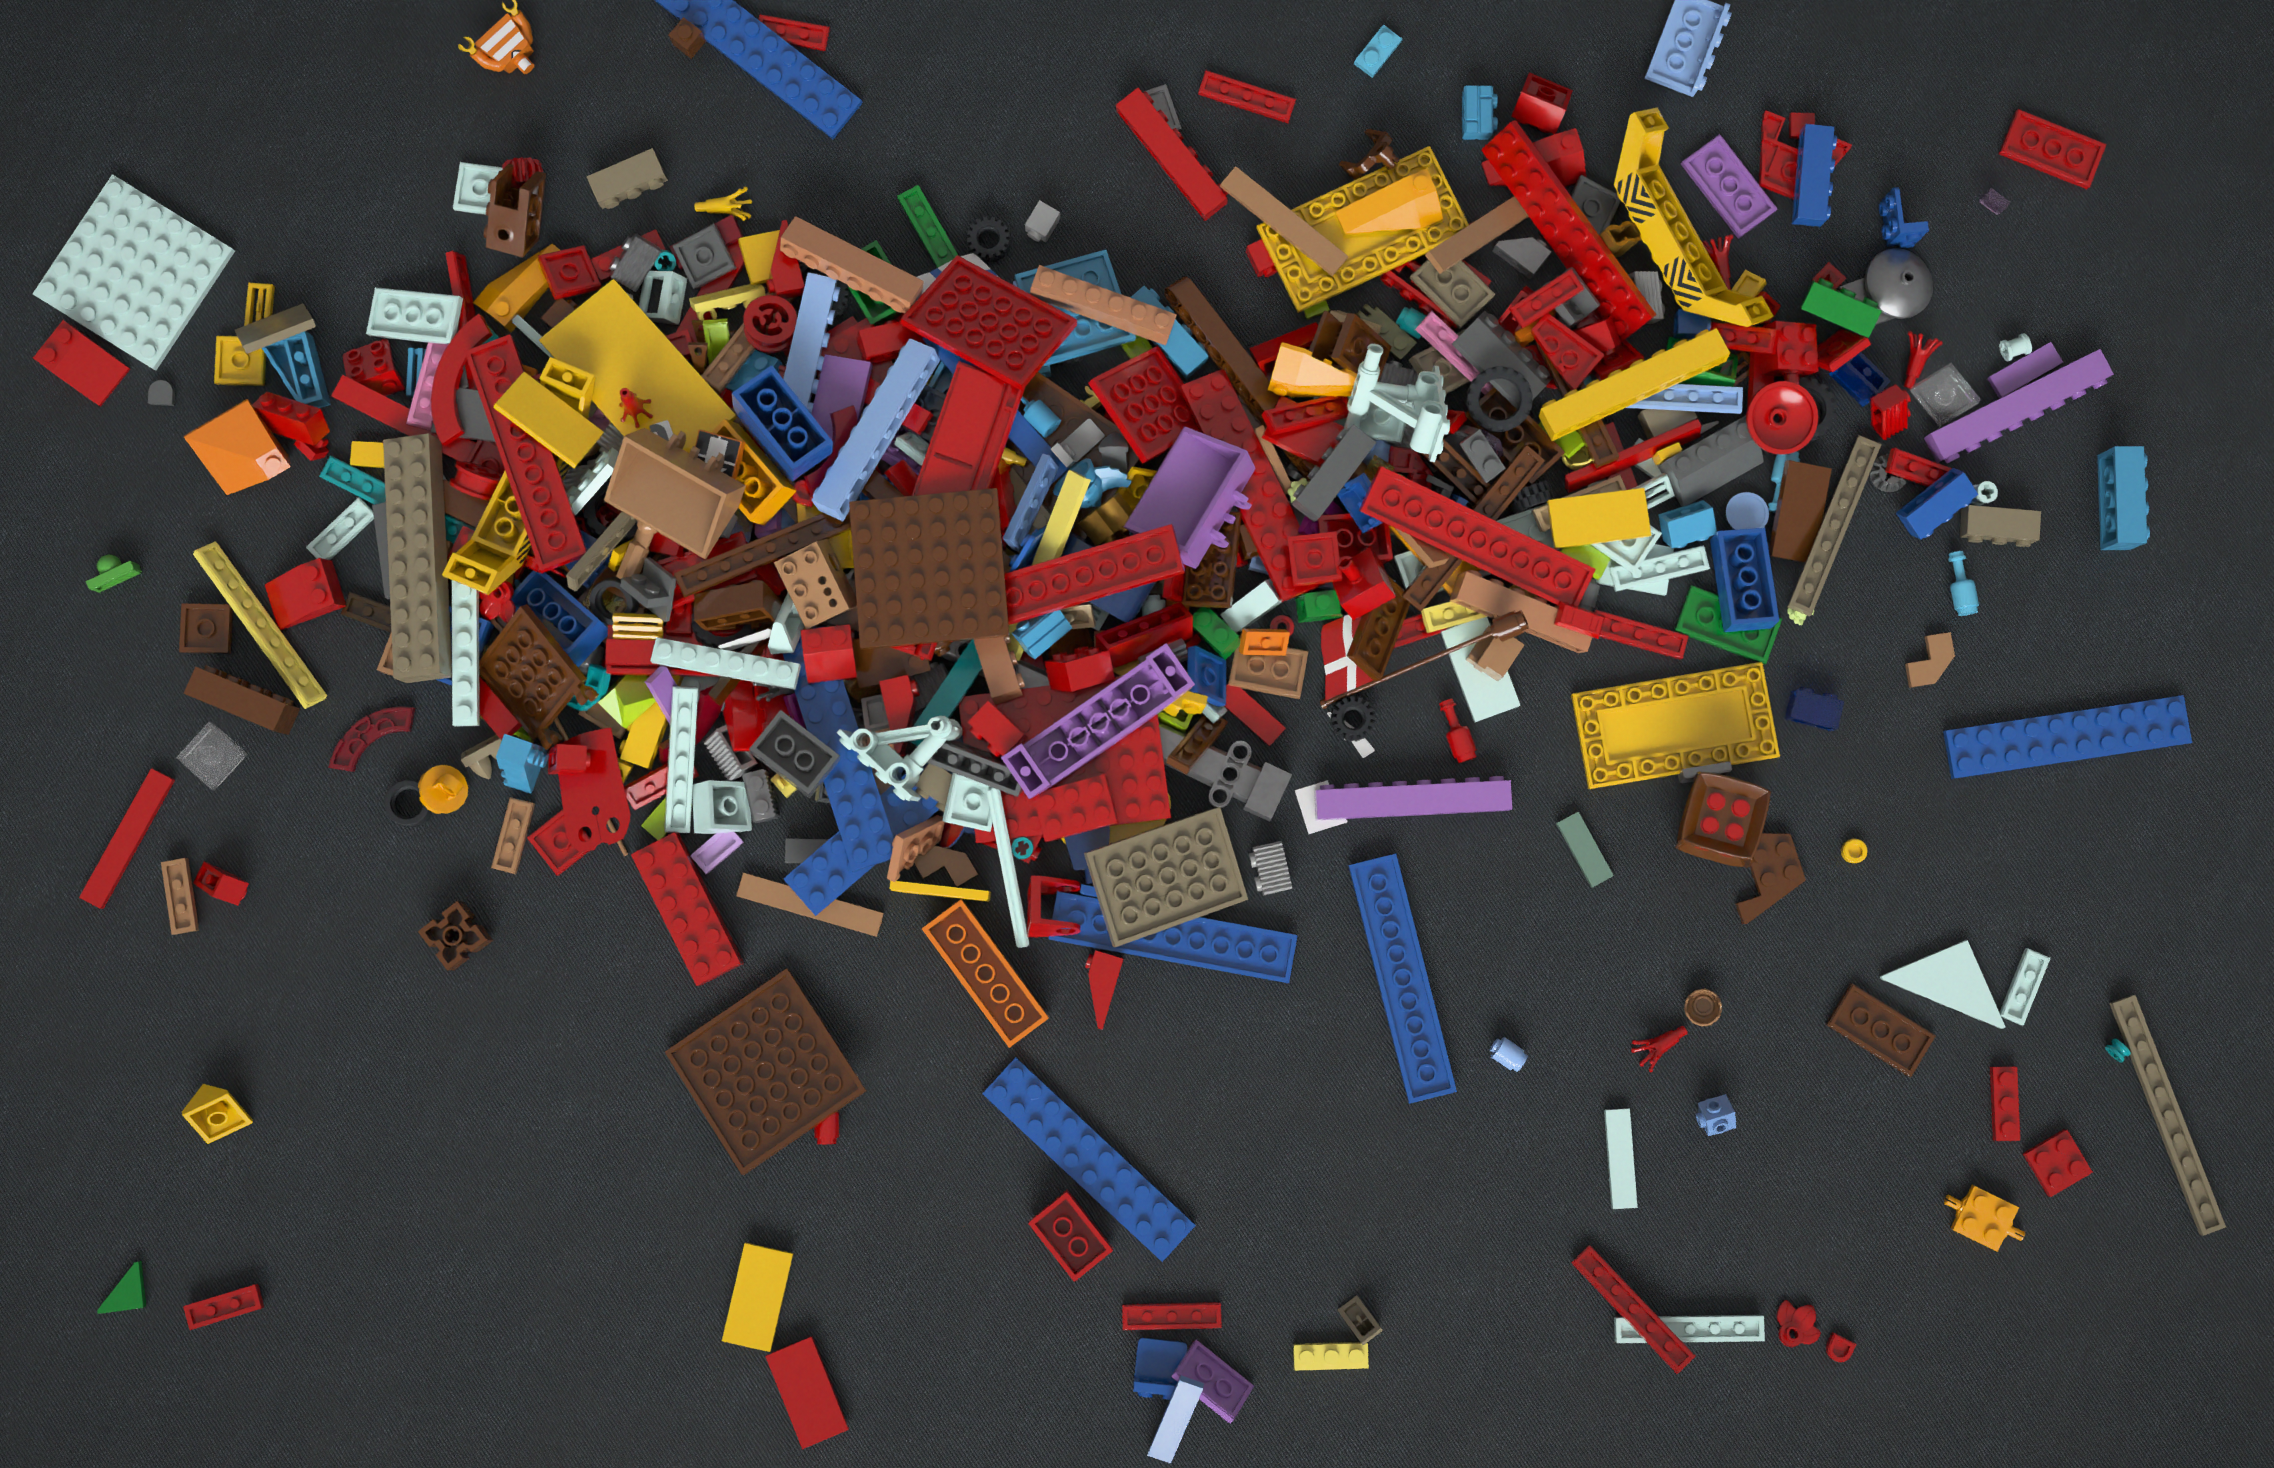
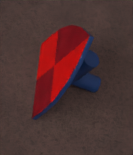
M945 822L939 847L950 848L958 841L963 832L975 835L974 828Z

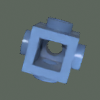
M1726 1094L1698 1103L1699 1113L1696 1114V1120L1700 1128L1704 1127L1708 1136L1721 1134L1736 1128L1735 1111Z

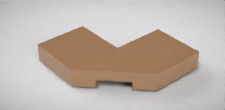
M1951 632L1925 636L1928 660L1905 664L1909 688L1931 685L1937 682L1955 657Z
M934 846L924 856L919 854L914 860L923 878L945 866L957 887L978 875L966 853L939 846Z

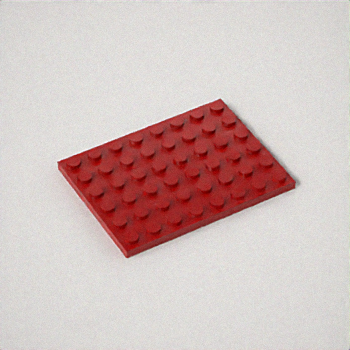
M1117 676L1114 680L1073 692L1051 690L1050 685L1021 689L1023 696L995 706L1027 736L1022 743L1025 744L1122 676ZM991 694L964 696L959 703L963 743L992 753L987 748L990 743L985 739L981 741L969 731L972 726L968 723L987 701L994 704ZM1158 714L1048 789L1105 774L1118 824L1114 825L1171 818ZM1000 790L1009 839L1043 835L1034 798L1029 799L1024 791L1017 797ZM993 823L991 832L974 829L976 843L996 841Z

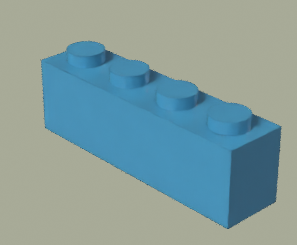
M1143 286L1130 297L1174 313L1169 306L1164 307L1159 302L1160 297L1152 288L1148 290ZM1175 319L1166 346L1154 341L1152 342L1155 346H1159L1165 357L1187 380L1208 361L1209 356L1204 346L1191 337V330L1184 323L1180 325Z

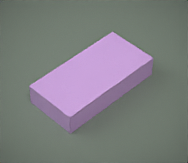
M736 832L716 833L690 856L705 874H708L744 842Z

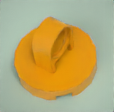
M439 765L432 767L421 776L418 783L421 803L428 810L436 814H447L456 811L464 804L468 796V785L465 777L452 766Z

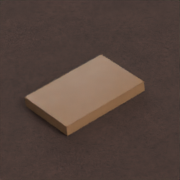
M1238 647L1234 652L1229 685L1300 699L1308 651L1287 647L1286 656L1243 655L1239 652Z

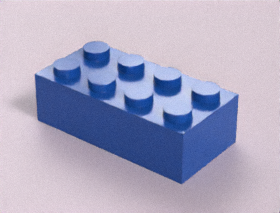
M1765 527L1717 531L1710 539L1724 632L1771 629L1779 622V614Z
M533 570L514 590L511 599L516 607V611L520 606L527 604L577 667L608 636V627L545 572L541 574Z

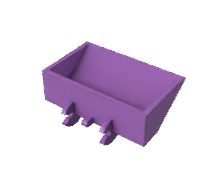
M1183 427L1124 525V528L1136 535L1172 524L1183 564L1196 569L1211 543L1222 548H1226L1229 545L1224 540L1226 536L1218 531L1224 521L1231 524L1234 523L1236 518L1229 514L1232 507L1236 506L1247 510L1252 506L1247 502L1249 498L1241 493L1256 469L1248 451L1188 427Z

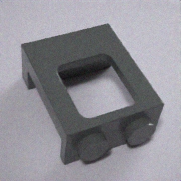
M1462 424L1454 434L1443 436V439L1480 474L1485 483L1506 469L1480 429Z

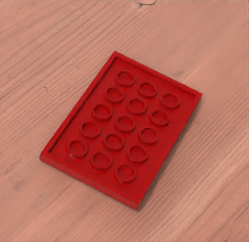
M957 255L903 315L901 325L1022 391L1077 326V319Z

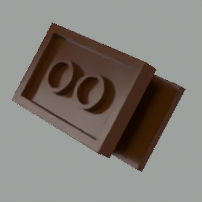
M508 164L488 184L490 201L486 207L488 224L484 229V238H486V248L524 257L540 238L546 173L536 171L520 189L511 187L513 165Z
M1324 311L1309 351L1313 352L1311 357L1322 362L1324 359L1332 361L1334 368L1339 370L1348 369L1358 374L1359 364L1365 360L1368 345L1378 344L1383 348V354L1378 364L1380 374L1377 382H1379L1392 346L1356 314L1347 313L1345 321L1340 322L1330 312Z

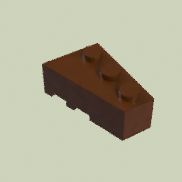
M753 580L742 585H728L726 588L716 590L707 589L704 592L694 594V621L705 631L736 629V625L751 624L752 629H759V624H773L783 601L763 580Z

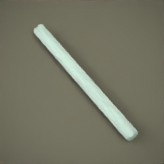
M988 787L987 795L1016 946L1018 948L1027 947L1029 939L1027 937V928L1001 792L996 788Z

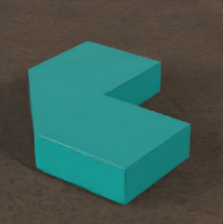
M589 664L585 686L592 687L599 694L598 697L592 702L588 699L584 705H580L574 695L567 705L580 711L590 709L607 694L611 674H607L606 668L603 666Z

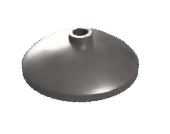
M1893 248L1879 253L1871 260L1865 273V288L1869 299L1878 302V308L1887 316L1898 319L1913 317L1924 310L1931 300L1933 292L1931 273L1921 258L1908 250Z

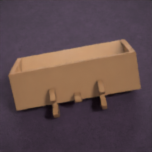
M646 428L625 435L604 501L706 560L739 507L746 485L721 472L725 457L720 452L717 457L712 456L706 463L698 458L700 449L693 446L690 453L683 450L686 441V434L683 431H680L678 436L673 434L669 441Z

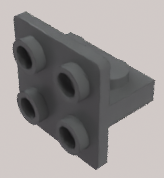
M1573 267L1566 271L1573 270L1583 285L1584 290L1554 309L1556 311L1555 318L1570 330L1600 306L1598 300Z
M645 558L643 574H633L631 577L621 578L620 587L662 621H670L676 578L652 558Z

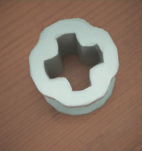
M2025 333L2009 341L2002 340L1999 344L2001 355L2006 361L2012 360L2014 356L2023 353L2027 355L2032 352L2031 341Z
M1984 481L1979 485H1973L1978 495L1972 499L1971 504L1980 506L1994 501L1998 494L1994 483Z

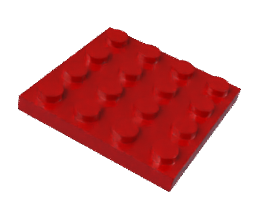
M1159 346L1108 370L1088 383L1142 464L1171 449L1183 427L1200 432L1180 391V386L1184 383Z

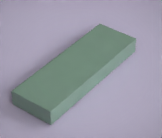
M1579 812L1556 823L1591 887L1614 876Z

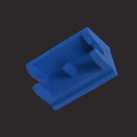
M1365 473L1345 483V488L1341 489L1337 494L1362 533L1383 523L1359 511L1371 485V481Z

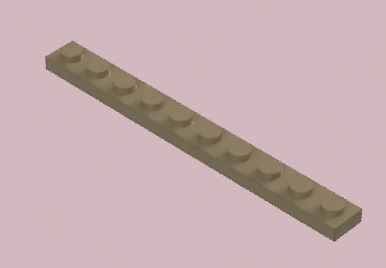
M2130 995L2109 1003L2125 1045L2131 1052L2130 1058L2199 1235L2204 1236L2225 1228L2226 1225L2136 995Z

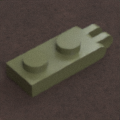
M1365 304L1362 308L1368 316L1361 311L1356 315L1359 318L1382 326L1378 335L1392 346L1390 354L1400 362L1417 342L1405 331L1401 330L1378 307L1372 309L1369 305Z

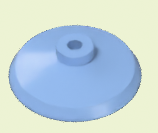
M1743 492L1730 499L1726 507V517L1729 524L1735 530L1764 528L1768 522L1769 510L1766 502L1760 496L1750 492Z

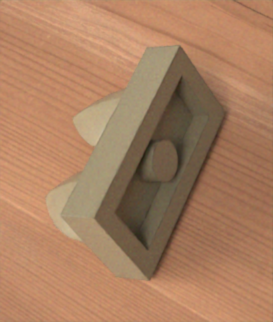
M496 734L462 752V763L465 767L469 766L479 776L490 779L492 767L488 755L496 759L502 740Z

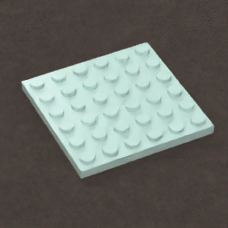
M112 174L33 292V295L152 369L157 370L235 250Z

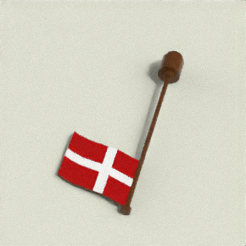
M1513 610L1492 619L1491 631L1382 677L1381 681L1372 680L1347 657L1361 617L1353 621L1349 615L1327 623L1322 626L1321 649L1326 674L1325 698L1320 700L1321 707L1323 709L1328 708V704L1492 635L1495 639L1499 638L1501 642L1518 636L1529 628L1526 617L1522 610L1517 612Z

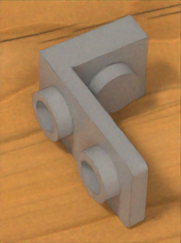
M1087 419L1061 444L1057 443L1051 450L1067 468H1071L1098 444L1105 435L1091 419Z

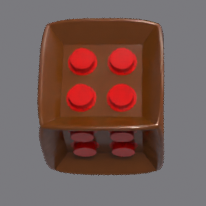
M1697 772L1693 778L1694 784L1686 801L1675 848L1690 855L1737 867H1750L1763 832L1771 791L1759 785L1709 772Z

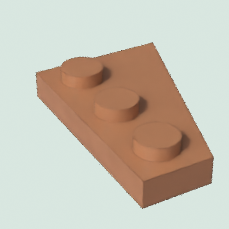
M936 815L895 836L892 842L893 851L887 879L896 882L900 878L899 872L902 869L909 870L914 865V860L919 854L924 856L941 840L945 824L942 821L943 817Z

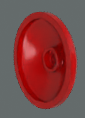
M1788 381L1770 383L1756 392L1751 399L1746 413L1747 429L1753 441L1769 453L1790 454L1806 446L1815 434L1818 425L1816 403L1811 394L1796 383ZM1775 414L1780 418L1778 423L1773 419Z

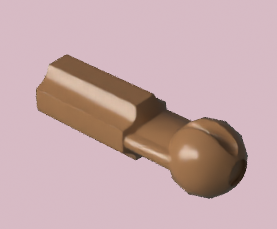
M638 520V529L633 541H630L616 575L619 579L631 577L633 574H640L645 558H647L649 553V545L654 534L657 533V531Z

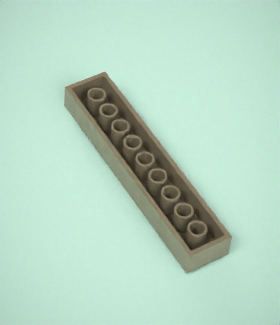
M429 433L383 440L393 677L405 683L451 678L452 655L448 578L442 575L447 565L442 444L438 438Z

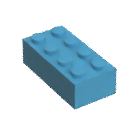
M2115 446L2097 455L2100 550H2131L2147 543L2150 535V529L2146 523V516L2149 512V504L2146 501L2145 493L2148 489V479L2145 477L2147 455L2144 453V446Z

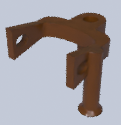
M1366 129V135L1375 143L1373 148L1356 164L1346 161L1339 163L1342 169L1354 180L1363 177V174L1375 163L1382 162L1390 170L1396 166L1394 161L1396 163L1399 162V158L1396 157L1393 153V148L1390 146L1392 138L1386 131Z
M692 320L697 342H688V347L694 369L701 376L708 368V343L705 341L704 330L699 329V325H703V320ZM737 328L734 331L729 330L730 338L736 333Z

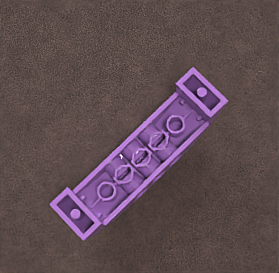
M1166 643L1148 655L1144 662L1027 743H1021L1002 756L1001 759L1027 797L1031 799L1069 776L1180 698L1195 684Z

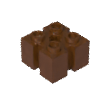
M462 901L455 902L442 912V915L445 917L442 921L433 919L418 931L429 947H438L440 952L436 956L446 970L457 969L470 959L466 953L469 951L479 952L493 941L482 925H474L472 923L475 915L466 903ZM454 931L459 932L458 940L452 939L455 936L453 934Z

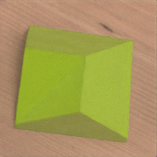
M623 675L608 688L607 694L598 702L624 728H627L656 702L645 683L649 675Z

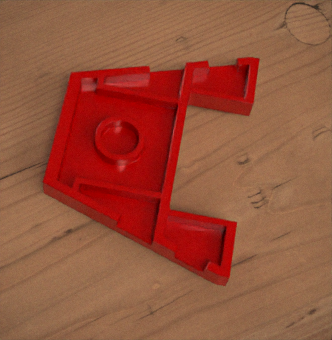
M1765 110L1762 115L1759 185L1794 200L1798 149L1777 141L1785 118ZM1837 139L1836 148L1832 150L1835 166L1849 151L1852 144Z

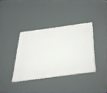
M1328 780L1295 790L1308 834L1347 823V819L1316 820L1314 791L1320 790V785H1330Z

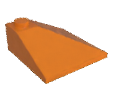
M248 399L184 435L185 440L226 495L269 480L291 467L290 457Z

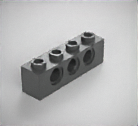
M946 740L926 762L1017 797L1023 792V789L1001 757H996L992 753L957 740Z

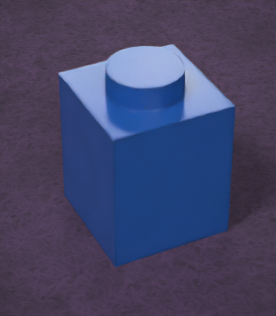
M1678 309L1674 314L1673 338L1694 339L1699 332L1706 329L1710 331L1711 319L1707 318V316L1683 311V309Z

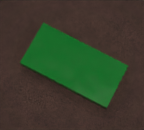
M1691 585L1674 631L1750 660L1762 662L1765 665L1782 619L1779 618V622L1771 629L1724 632L1718 595Z

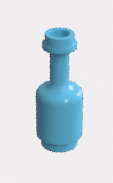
M1797 451L1790 454H1776L1771 480L1776 483L1773 502L1768 503V510L1770 512L1776 513L1785 460L1800 462L1798 458L1799 452Z
M1963 551L1952 552L1948 554V561L1953 562L1956 581L1950 585L1954 610L1958 612V616L1977 613L1979 601L1975 582L1966 578L1963 560L1966 559Z

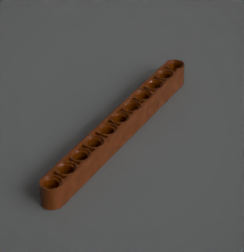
M1183 276L1164 289L1166 299L1197 340L1204 346L1217 366L1223 369V371L1225 370L1231 384L1266 428L1267 425L1262 414L1264 410L1273 409L1280 396L1268 390L1270 381L1191 279ZM1281 448L1308 482L1310 479L1307 475L1315 465Z

